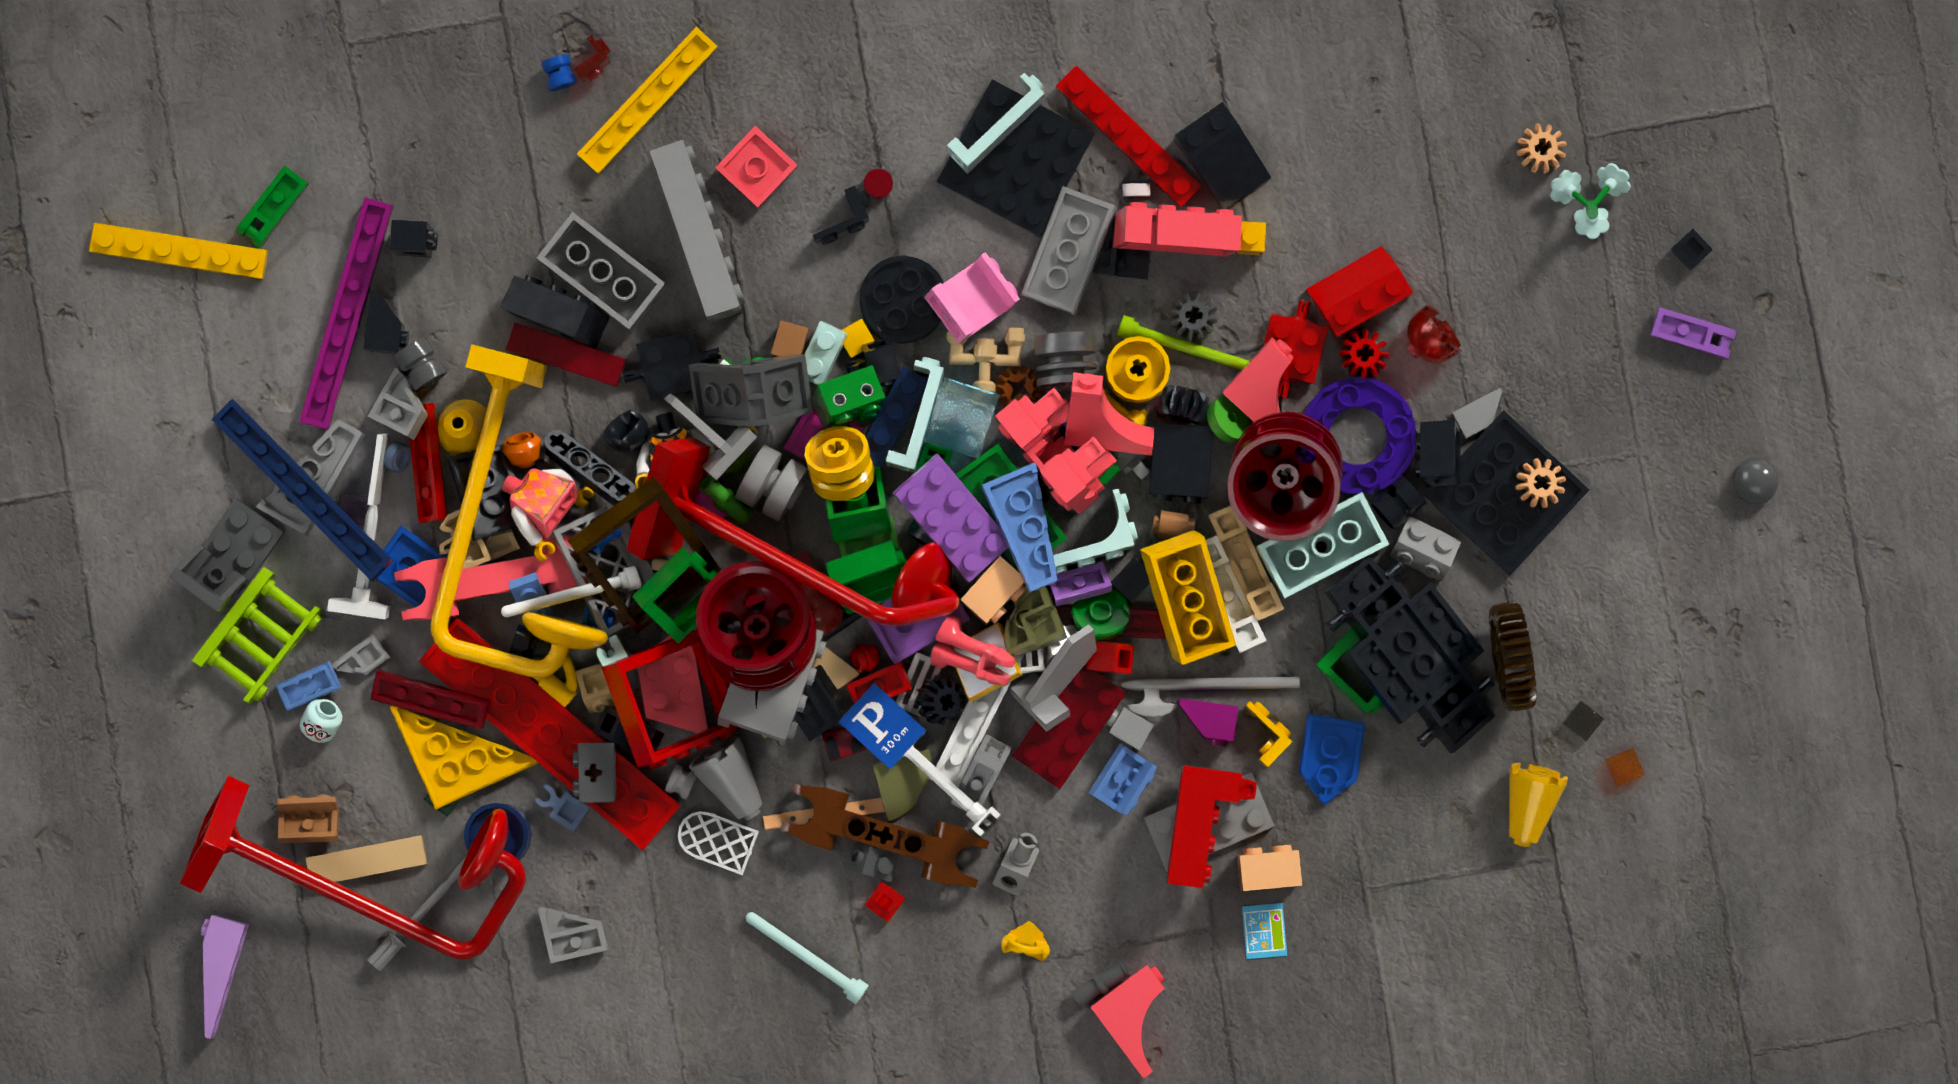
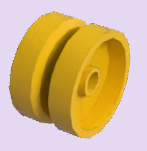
M1136 336L1126 338L1115 345L1108 355L1105 376L1107 385L1114 395L1125 402L1139 404L1149 402L1160 395L1168 382L1171 368L1168 355L1160 344L1151 338ZM1134 366H1140L1143 372L1142 375L1137 376V373L1132 374L1131 370Z
M835 426L821 430L809 440L805 447L804 456L811 484L819 496L831 501H847L860 496L869 489L874 481L875 470L870 457L869 445L864 434L851 427Z

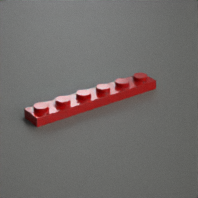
M1077 65L1056 85V88L1180 208L1202 187Z

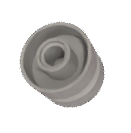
M764 444L742 480L735 499L753 507L762 495L767 497L762 513L780 522L787 510H791L799 498L805 485L803 481L808 468L791 459L782 471L777 470L782 453Z

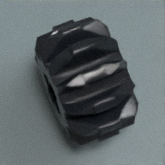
M1170 385L1163 388V392L1160 394L1158 411L1164 417H1169L1179 422L1197 424L1203 422L1205 415H1207L1209 398L1203 392L1179 385Z
M934 675L933 680H924L926 688L917 689L919 694H922L921 698L915 701L917 705L921 706L918 713L926 717L927 722L932 724L947 725L948 720L957 721L956 712L964 711L960 706V702L966 700L965 696L960 694L963 687L955 683L954 678L949 676Z

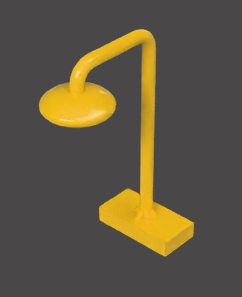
M471 344L465 367L484 373L493 388L434 606L430 631L435 644L443 652L453 657L527 677L542 678L553 674L562 666L569 648L576 650L597 648L607 642V633L573 621L536 612H526L522 616V622L525 627L537 638L552 644L549 654L544 659L532 660L458 640L452 637L448 630L450 614L509 392L523 384L542 389L548 368L546 365L526 358Z

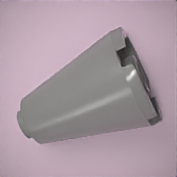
M733 736L712 746V751L706 755L701 753L689 764L691 772L737 819L744 817L747 821L761 812L759 808L763 803L739 736L738 738Z

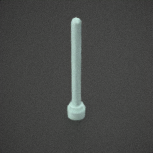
M749 912L746 915V921L843 988V993L847 995L846 998L855 1005L869 987L861 979L857 981L852 978L850 980L754 912Z

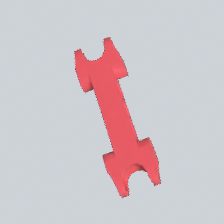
M562 536L566 545L571 546L567 540L573 536ZM554 537L543 539V542H551L555 547L553 554H550L546 548L542 547V553L547 557L546 561L542 562L536 559L535 556L462 569L450 618L459 616L458 601L511 592L509 581L535 572L542 586L547 585L549 594L578 587ZM447 558L422 561L407 569L394 572L395 581H418L426 590V596L421 605L401 612L403 621H431Z

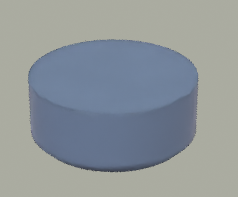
M401 442L392 443L384 456L385 467L397 473L403 471L411 459L410 447Z

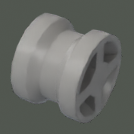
M676 764L665 791L679 793L681 798L687 800L697 777L692 772L684 771L682 766Z

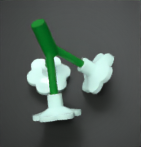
M1609 163L1606 167H1601L1597 171V176L1600 179L1598 185L1602 190L1594 201H1587L1579 194L1581 191V175L1577 172L1572 173L1569 170H1564L1550 185L1552 189L1550 197L1553 201L1567 204L1572 199H1576L1585 206L1583 210L1576 211L1574 215L1576 222L1575 230L1579 235H1586L1592 240L1597 239L1600 233H1606L1609 230L1608 212L1605 208H1598V204L1607 193L1617 197L1621 193H1627L1631 188L1628 182V172L1619 169L1613 163Z

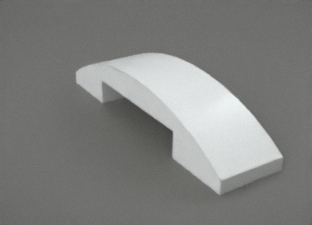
M1216 535L1205 540L1232 628L1236 648L1239 653H1242L1266 642V638L1250 609L1218 536Z

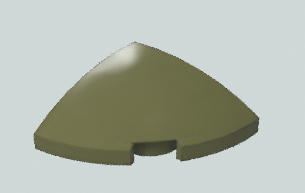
M1044 587L1030 594L1028 589L1023 592L1014 604L1017 610L1012 622L1007 620L1005 625L1006 652L1011 656L1032 652L1068 638L1047 588Z
M929 749L919 751L929 762H931V755ZM903 756L891 770L883 762L872 764L888 821L894 820L910 811L918 803V797L924 787L928 786L930 778L907 756Z

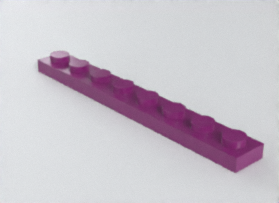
M364 197L299 420L301 423L326 430L330 428L394 206Z

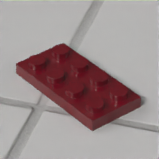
M1084 665L1058 696L1069 709L1070 716L1047 732L1036 721L1012 757L1060 790L1122 701L1126 692L1096 671L1086 670V665Z

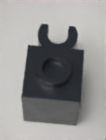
M889 337L861 345L864 358L845 363L848 374L873 365L881 386L890 385L896 381V378L902 377L893 344Z

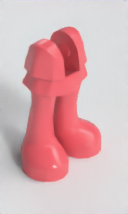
M949 615L942 623L936 635V640L939 643L931 651V664L938 668H944L947 665L971 672L976 675V678L986 680L989 684L1007 685L1010 675L995 667L998 664L1003 667L1012 668L1015 664V658L1003 648L999 649L995 644L990 645L962 632V621L954 615ZM952 646L973 653L981 658L977 661L956 652Z

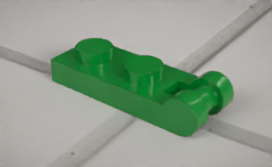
M284 165L240 222L236 232L242 236H248L253 240L252 244L260 249L309 184ZM257 218L264 223L260 231L253 226Z

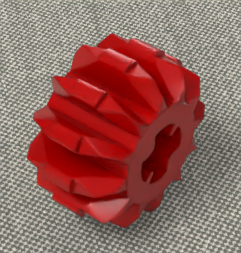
M1367 329L1362 330L1361 339L1355 331L1352 332L1350 335L1354 343L1346 339L1342 342L1350 350H1341L1339 352V356L1349 357L1348 360L1341 364L1342 367L1346 368L1352 364L1353 368L1349 373L1350 376H1354L1359 369L1361 370L1360 377L1366 379L1368 369L1370 374L1376 377L1378 372L1375 366L1380 369H1385L1386 364L1379 358L1385 359L1389 357V352L1380 351V349L1387 345V342L1381 341L1377 344L1375 342L1379 337L1377 332L1372 335L1371 339H1368ZM1362 347L1368 348L1367 352L1370 351L1372 356L1367 358L1366 362L1360 360L1362 356L1357 357V352H1360Z

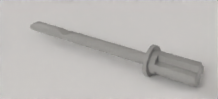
M464 860L410 919L419 922L450 888L451 884L458 879ZM389 931V936L367 961L381 971L402 947H407L402 941L406 937L399 932L395 935Z

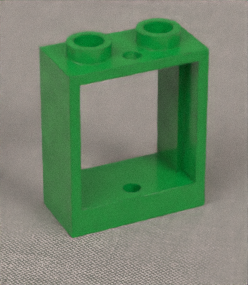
M890 540L825 564L830 578L880 604L892 599L894 584L907 560L903 549L897 550L893 541ZM843 606L847 615L854 613V611Z
M684 547L632 596L639 606L678 644L697 626L696 611L703 590L674 619L665 613L654 601L689 566H692L708 583L718 574L714 569L709 573L704 568L708 563L696 551L690 554Z
M1351 627L1318 661L1315 667L1365 715L1370 711L1375 714L1383 707L1379 698L1374 695L1366 703L1330 668L1359 638Z

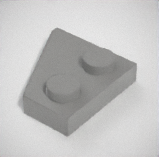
M394 368L368 415L372 420L412 440L415 439L428 416L416 392L408 382L405 373L397 368Z
M538 908L550 964L609 950L602 921L550 908Z

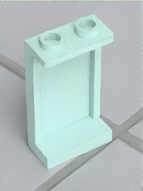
M1023 73L1020 76L1019 85L1027 94L969 149L956 137L947 145V153L967 174L1044 102V86L1034 75L1028 77Z
M923 357L922 361L915 360L914 370L928 374L929 378L907 453L905 455L889 450L886 458L887 466L915 473L944 375V368L940 367V361Z

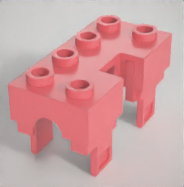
M1055 388L1050 390L1035 404L1026 395L1019 401L1014 399L995 415L1001 423L997 426L998 429L1015 446L1018 444L1025 451L1022 455L1029 464L1036 462L1037 467L1040 469L1039 471L1042 473L1040 478L1050 489L1054 488L1050 493L1061 506L1063 505L1067 511L1073 509L1078 514H1081L1100 498L1098 494L1105 487L1098 478L1113 466L1117 460L1109 450H1105L1095 437H1092L1077 451L1070 445H1064V436H1061L1054 442V439L1061 434L1059 429L1066 423L1069 401L1066 398L1063 399Z

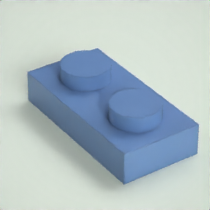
M536 572L508 582L516 603L546 595ZM552 606L530 611L556 617Z

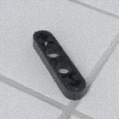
M553 430L544 437L545 454L611 505H616L626 497V495L619 497L618 492L621 494L628 492L629 495L636 490L635 485L567 433L561 430ZM579 456L585 458L587 462L583 466H575L571 463V460ZM597 473H604L609 479L600 483L596 482L593 476Z

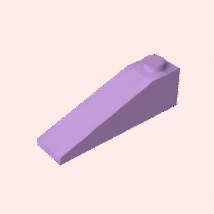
M211 915L210 920L205 919L201 930V936L204 937L205 1037L209 1039L216 1036L249 928V924L219 915Z

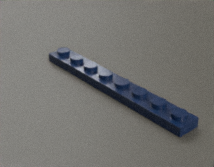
M231 399L211 419L371 581L374 582L394 561L234 399Z

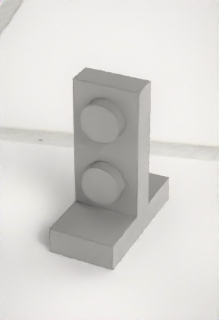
M987 734L985 735L959 786V789L974 803L978 802L983 805L1012 747ZM952 799L951 804L963 809L956 801Z

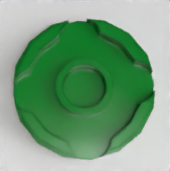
M1116 589L1109 593L1076 601L1073 603L1071 611L1073 625L1077 631L1089 624L1094 629L1095 641L1111 640L1122 634L1128 626L1130 616L1127 599Z

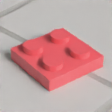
M754 126L715 169L759 209L795 171L798 165L758 127Z

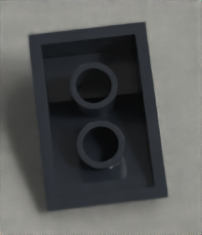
M1223 102L1174 136V142L1221 209H1227L1271 178L1241 127Z

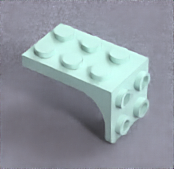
M1114 489L1111 493L1117 514V523L1113 533L1101 542L1053 555L1057 574L1066 572L1067 566L1077 564V567L1081 568L1095 564V558L1105 556L1106 561L1123 557L1124 550L1133 548V541H1136L1138 536L1134 522L1128 523L1126 513L1130 510L1126 493L1120 494L1119 489Z

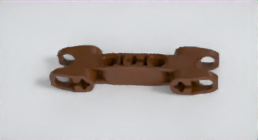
M793 785L792 792L802 795L812 802L814 815L804 825L782 822L781 831L787 832L807 844L831 851L834 849L837 836H841L925 861L920 876L922 878L946 885H964L976 888L978 880L959 871L956 866V856L966 846L987 849L989 845L988 840L977 837L964 828L938 820L933 836L845 810L850 794L826 787ZM853 819H860L864 822L865 831L863 834L854 836L849 832L848 826ZM870 822L876 823L874 830L883 831L885 827L890 828L889 833L893 835V840H887L886 844L880 843L881 838L872 835V841L866 840L865 838L870 832ZM911 835L919 837L922 842L921 849L915 853L909 852L905 848V840Z

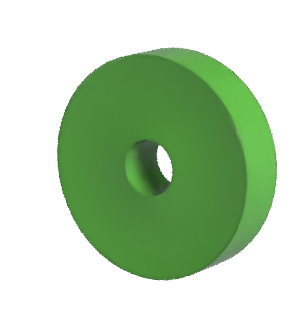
M1221 396L1209 404L1207 420L1214 434L1224 442H1237L1244 430L1250 425L1249 417L1226 396Z

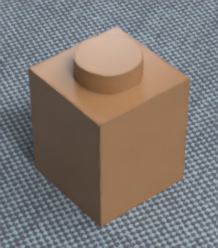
M780 320L771 356L781 357L803 354L809 328Z

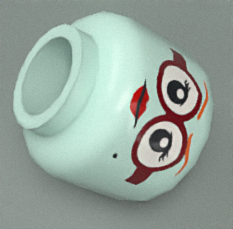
M317 699L311 701L306 707L299 726L302 733L311 741L325 743L331 741L336 735L343 716L334 702L327 699Z

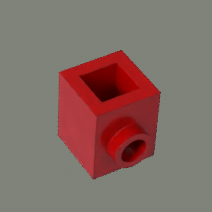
M1096 641L1097 651L1087 661L1086 670L1131 675L1135 646Z

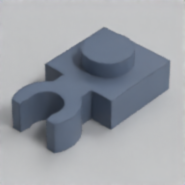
M544 785L543 788L550 792V799L544 802L536 798L535 802L541 807L553 808L549 816L575 832L591 807L585 803H579L577 798L566 791L560 798L552 786Z

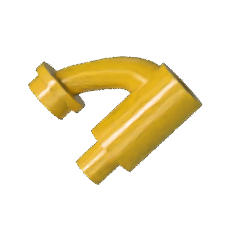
M570 648L562 664L566 676L565 683L554 674L542 678L532 677L539 683L538 686L565 708L576 697L578 688L575 668L569 656L572 652Z

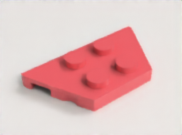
M668 636L666 639H664V640L661 641L660 643L665 642V641H667V640H670V639H672V637H671V636ZM692 646L637 667L646 719L694 733L708 729L696 658Z

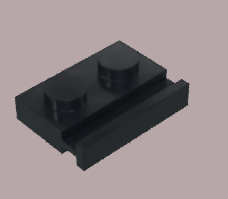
M817 675L812 686L806 685L803 695L808 696L803 713L797 712L795 716L796 722L809 742L839 723V720L844 716Z

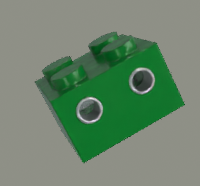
M873 365L818 384L811 400L822 428L825 430L835 426L849 427V422L858 419L860 422H866L875 418L885 399V395Z

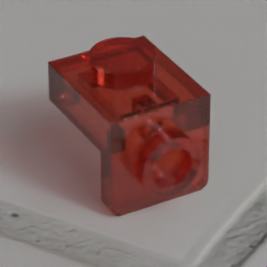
M592 35L587 40L596 53L574 69L582 82H585L587 79L590 82L597 79L604 72L602 68L611 62L607 56L611 52L601 38L596 41Z

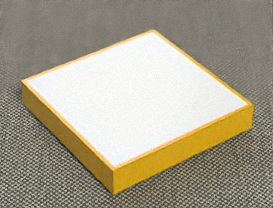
M999 622L971 636L984 643L995 644L999 649L1003 648L1006 651L1005 631ZM953 646L954 650L960 654H963L977 661H979L981 658L973 653ZM1013 656L1015 658L1014 667L1008 668L998 664L995 667L1010 675L1009 682L1023 675L1015 656ZM956 668L968 700L972 702L1003 686L989 684L986 680L976 678V675L971 672Z

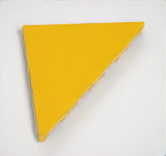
M390 706L435 810L539 764L529 755L405 709Z

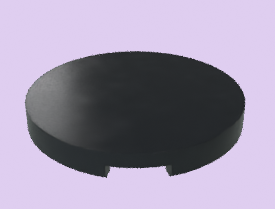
M906 255L887 258L875 265L863 281L859 299L863 318L875 334L881 338L889 337L891 342L913 343L929 336L941 323L940 318L924 297L933 287L940 282L941 284L944 282L939 273L929 263L921 259Z

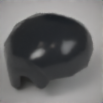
M628 410L609 423L604 429L602 437L615 451L630 452L636 450L644 443L649 433L648 423L640 413L636 414L633 410Z

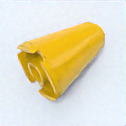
M467 399L457 400L447 405L437 419L438 440L441 446L452 455L475 451L487 409L482 404ZM464 421V425L457 429L458 424Z
M1512 763L1509 771V837L1514 839L1513 843L1516 845L1531 847V843H1538L1567 786L1568 777L1564 776L1560 779V772L1545 767L1529 764L1527 770L1520 769L1521 763Z

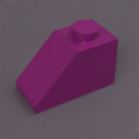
M1179 699L1178 706L1203 738L1209 739V745L1226 747L1227 741L1234 742L1238 706Z

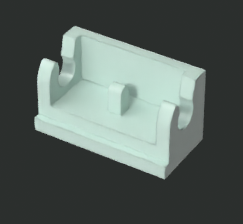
M614 635L609 638L611 647L614 649V652L612 650L608 651L610 658L607 657L605 650L600 647L597 648V656L602 666L630 656L620 636Z

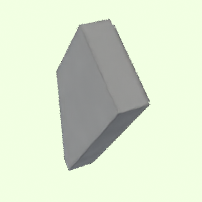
M1501 388L1452 412L1465 439L1486 429L1493 422L1502 394Z
M371 634L332 663V667L335 671L368 675L391 657L375 635Z

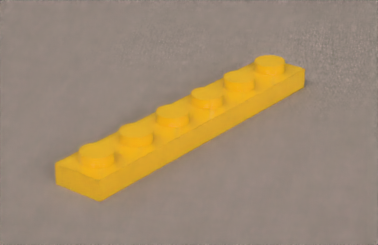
M695 27L584 145L577 155L599 175L718 49V46L699 28Z
M94 223L89 248L91 253L264 280L268 251L264 249Z

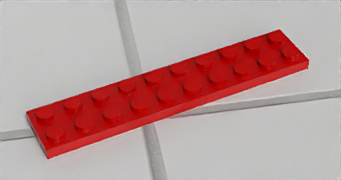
M455 617L448 626L451 636L458 640L495 649L458 617ZM435 642L418 661L450 689L489 699L486 719L571 791H573L574 779H579L578 767H573V750H578V743H607L527 676L453 657L443 652ZM617 751V802L587 803L643 851L681 807L676 800ZM592 764V770H587V776H591L593 782H596L597 776H602V770L597 769L596 764Z

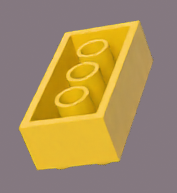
M1192 530L1140 549L1172 658L1181 665L1236 646L1205 537Z

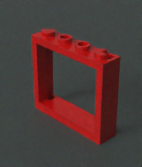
M698 629L692 630L679 644L672 638L601 667L637 768L649 765L652 770L666 765V758L673 756V759L676 760L690 754V748L696 747L697 750L713 745L712 739L719 737V740L727 739L735 735L733 730L740 728L731 724L729 728L717 724L658 750H653L625 672L692 646L718 718L730 683L724 680L713 668L699 636Z

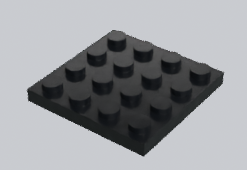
M992 79L959 141L969 149L1024 96ZM1040 105L968 174L950 156L937 183L1040 237L1051 217L1062 186H1068L1095 134Z
M1503 410L1461 455V485L1431 487L1423 497L1510 576L1590 489ZM1539 458L1542 468L1547 459L1551 460L1549 470L1552 471L1555 467L1560 466L1561 470L1555 476L1556 478L1561 476L1566 478L1565 482L1557 483V486L1563 487L1565 492L1563 494L1553 492L1559 500L1555 504L1547 497V508L1541 507L1540 499H1538L1535 507H1530L1532 497L1529 496L1526 500L1522 501L1520 497L1526 493V490H1516L1515 488L1516 485L1525 482L1516 477L1517 473L1527 474L1523 469L1525 463H1528L1534 469L1533 460ZM1544 477L1541 479L1534 478L1537 481L1534 484L1537 490L1539 488L1547 489V486H1544L1547 483Z

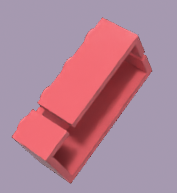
M1131 202L1130 206H1124L1122 210L1115 213L1113 248L1228 257L1240 251L1242 216L1233 215L1234 211L1229 209H1217L1216 212L1205 213V208L1187 207V210L1177 211L1175 205H1159L1158 208L1152 209L1147 208V203Z

